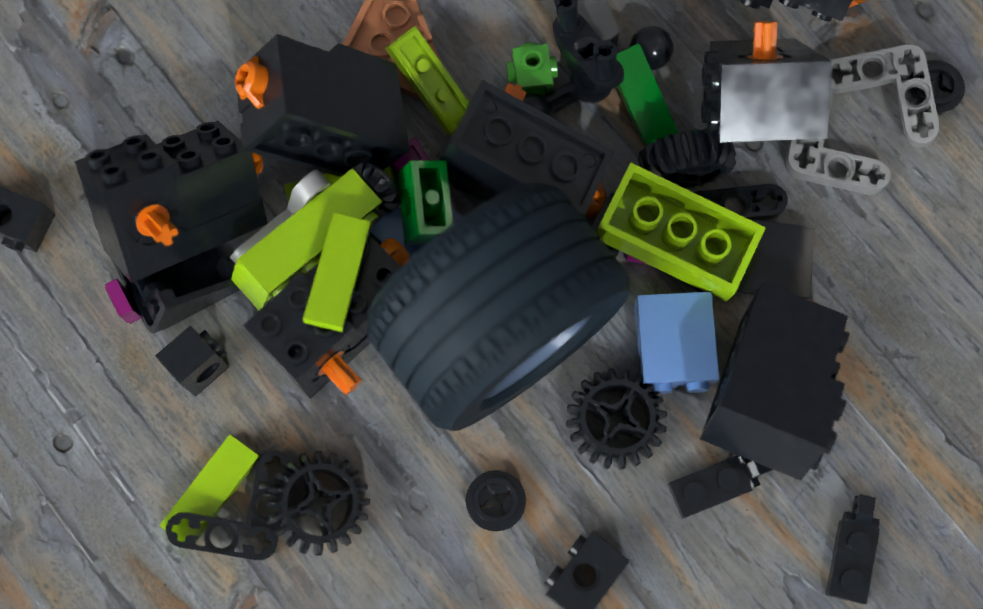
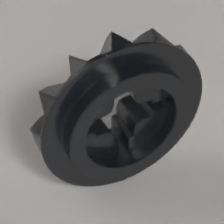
M941 60L927 61L931 84L937 78H940L938 83L941 91L934 96L937 113L941 115L944 112L953 110L963 99L965 93L964 79L960 72L947 62ZM913 71L908 80L914 78ZM912 87L907 90V93H910L913 98V105L921 104L926 99L924 91L918 87Z
M360 161L353 168L382 201L378 209H383L385 212L390 213L400 206L399 191L385 171L377 165L365 161Z
M488 471L479 475L472 481L466 494V508L470 518L480 528L493 532L503 531L514 526L521 519L526 506V496L521 483L514 476L503 471ZM490 486L491 490L495 491L497 495H506L510 492L511 495L502 502L504 516H501L500 512H497L494 507L481 510V507L485 506V503L489 501L487 487Z

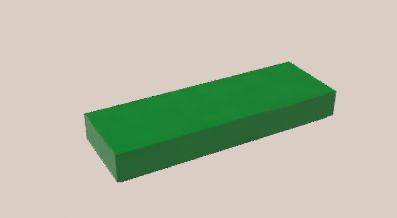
M635 44L618 52L617 60L624 69L625 78L617 88L643 147L645 148L649 143H655L657 138H665L669 134L679 133L640 44Z

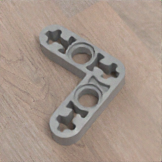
M906 44L831 60V74L834 69H838L840 74L851 73V65H857L856 77L858 81H852L853 74L842 77V83L835 84L834 79H831L830 88L833 94L895 83L904 134L907 141L915 147H926L935 141L939 132V120L926 56L919 46ZM905 55H910L911 60H918L913 67L914 78L907 80V66L899 64L903 62ZM869 61H876L881 64L883 72L876 78H869L863 74V65ZM912 87H918L924 91L926 99L921 104L913 105L906 100L905 92ZM923 112L922 120L924 127H931L926 138H921L919 133L912 132V130L916 129L918 123L916 114Z
M830 88L829 114H830V109H831V104H832V98H833V91H832L831 88ZM825 139L789 140L785 168L787 173L796 179L866 195L880 193L890 181L891 172L888 166L880 160L824 148ZM803 147H809L805 157V161L809 164L805 168H800L797 159ZM833 161L842 163L846 168V176L841 178L834 177L828 170V164ZM855 166H857L858 170L856 171V174L859 175L853 181L851 180V178L854 175ZM870 170L874 171L875 177L878 178L875 184H871L870 177L865 176Z
M318 169L306 175L293 188L287 208L234 251L230 257L236 264L237 259L328 188L330 186L328 180Z

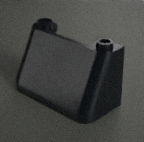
M216 247L133 283L113 261L144 325L153 334L165 330L240 291L231 280L236 264L230 258L231 256L221 258Z

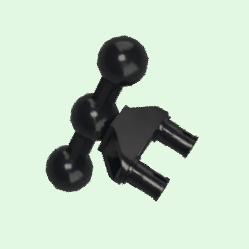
M554 0L557 17L553 22V34L556 44L567 63V67L572 72L570 82L545 96L529 92L523 102L551 117L578 100L591 104L603 101L610 95L611 90L620 85L625 78L624 69L617 60L616 47H613V43L610 41H602L584 17L578 13L577 0ZM647 26L638 30L633 35L629 45L631 47L635 44H640L651 70L664 67L670 61L674 51V44L669 33L657 26Z

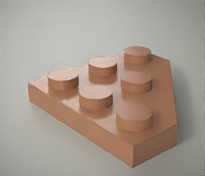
M365 0L342 44L395 63L385 48L410 28L416 26L441 61L416 0ZM397 66L401 92L421 100Z

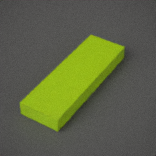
M414 26L385 49L446 135H451L469 101L417 27Z
M333 213L303 317L304 323L340 332L343 331L371 228L370 221Z
M229 434L159 526L166 531L168 520L178 513H193L216 517L261 457ZM182 519L180 525H173L172 532L177 533L178 541H185L187 535L199 536L200 538L209 523L200 521L201 529L189 527V520Z

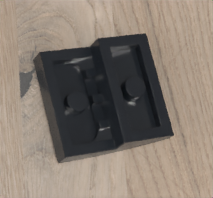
M751 220L766 227L736 292L755 295L761 283L764 282L802 298H811L815 228Z

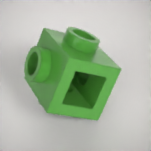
M530 42L524 43L518 48H512V61L506 62L508 83L522 86V90L527 93H538L545 96L552 92L553 78L558 77L556 57H549L548 44L539 45Z

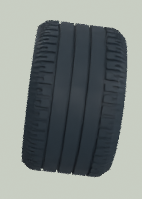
M528 183L510 189L475 208L437 235L407 261L386 283L373 301L368 312L367 335L372 345L420 409H422L429 421L438 428L458 431L473 425L509 403L550 373L592 338L620 310L628 299L630 278L623 265L616 259L564 192L553 185Z

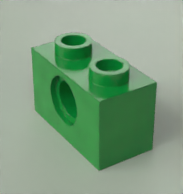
M411 160L397 173L404 245L428 244L453 224L446 160Z

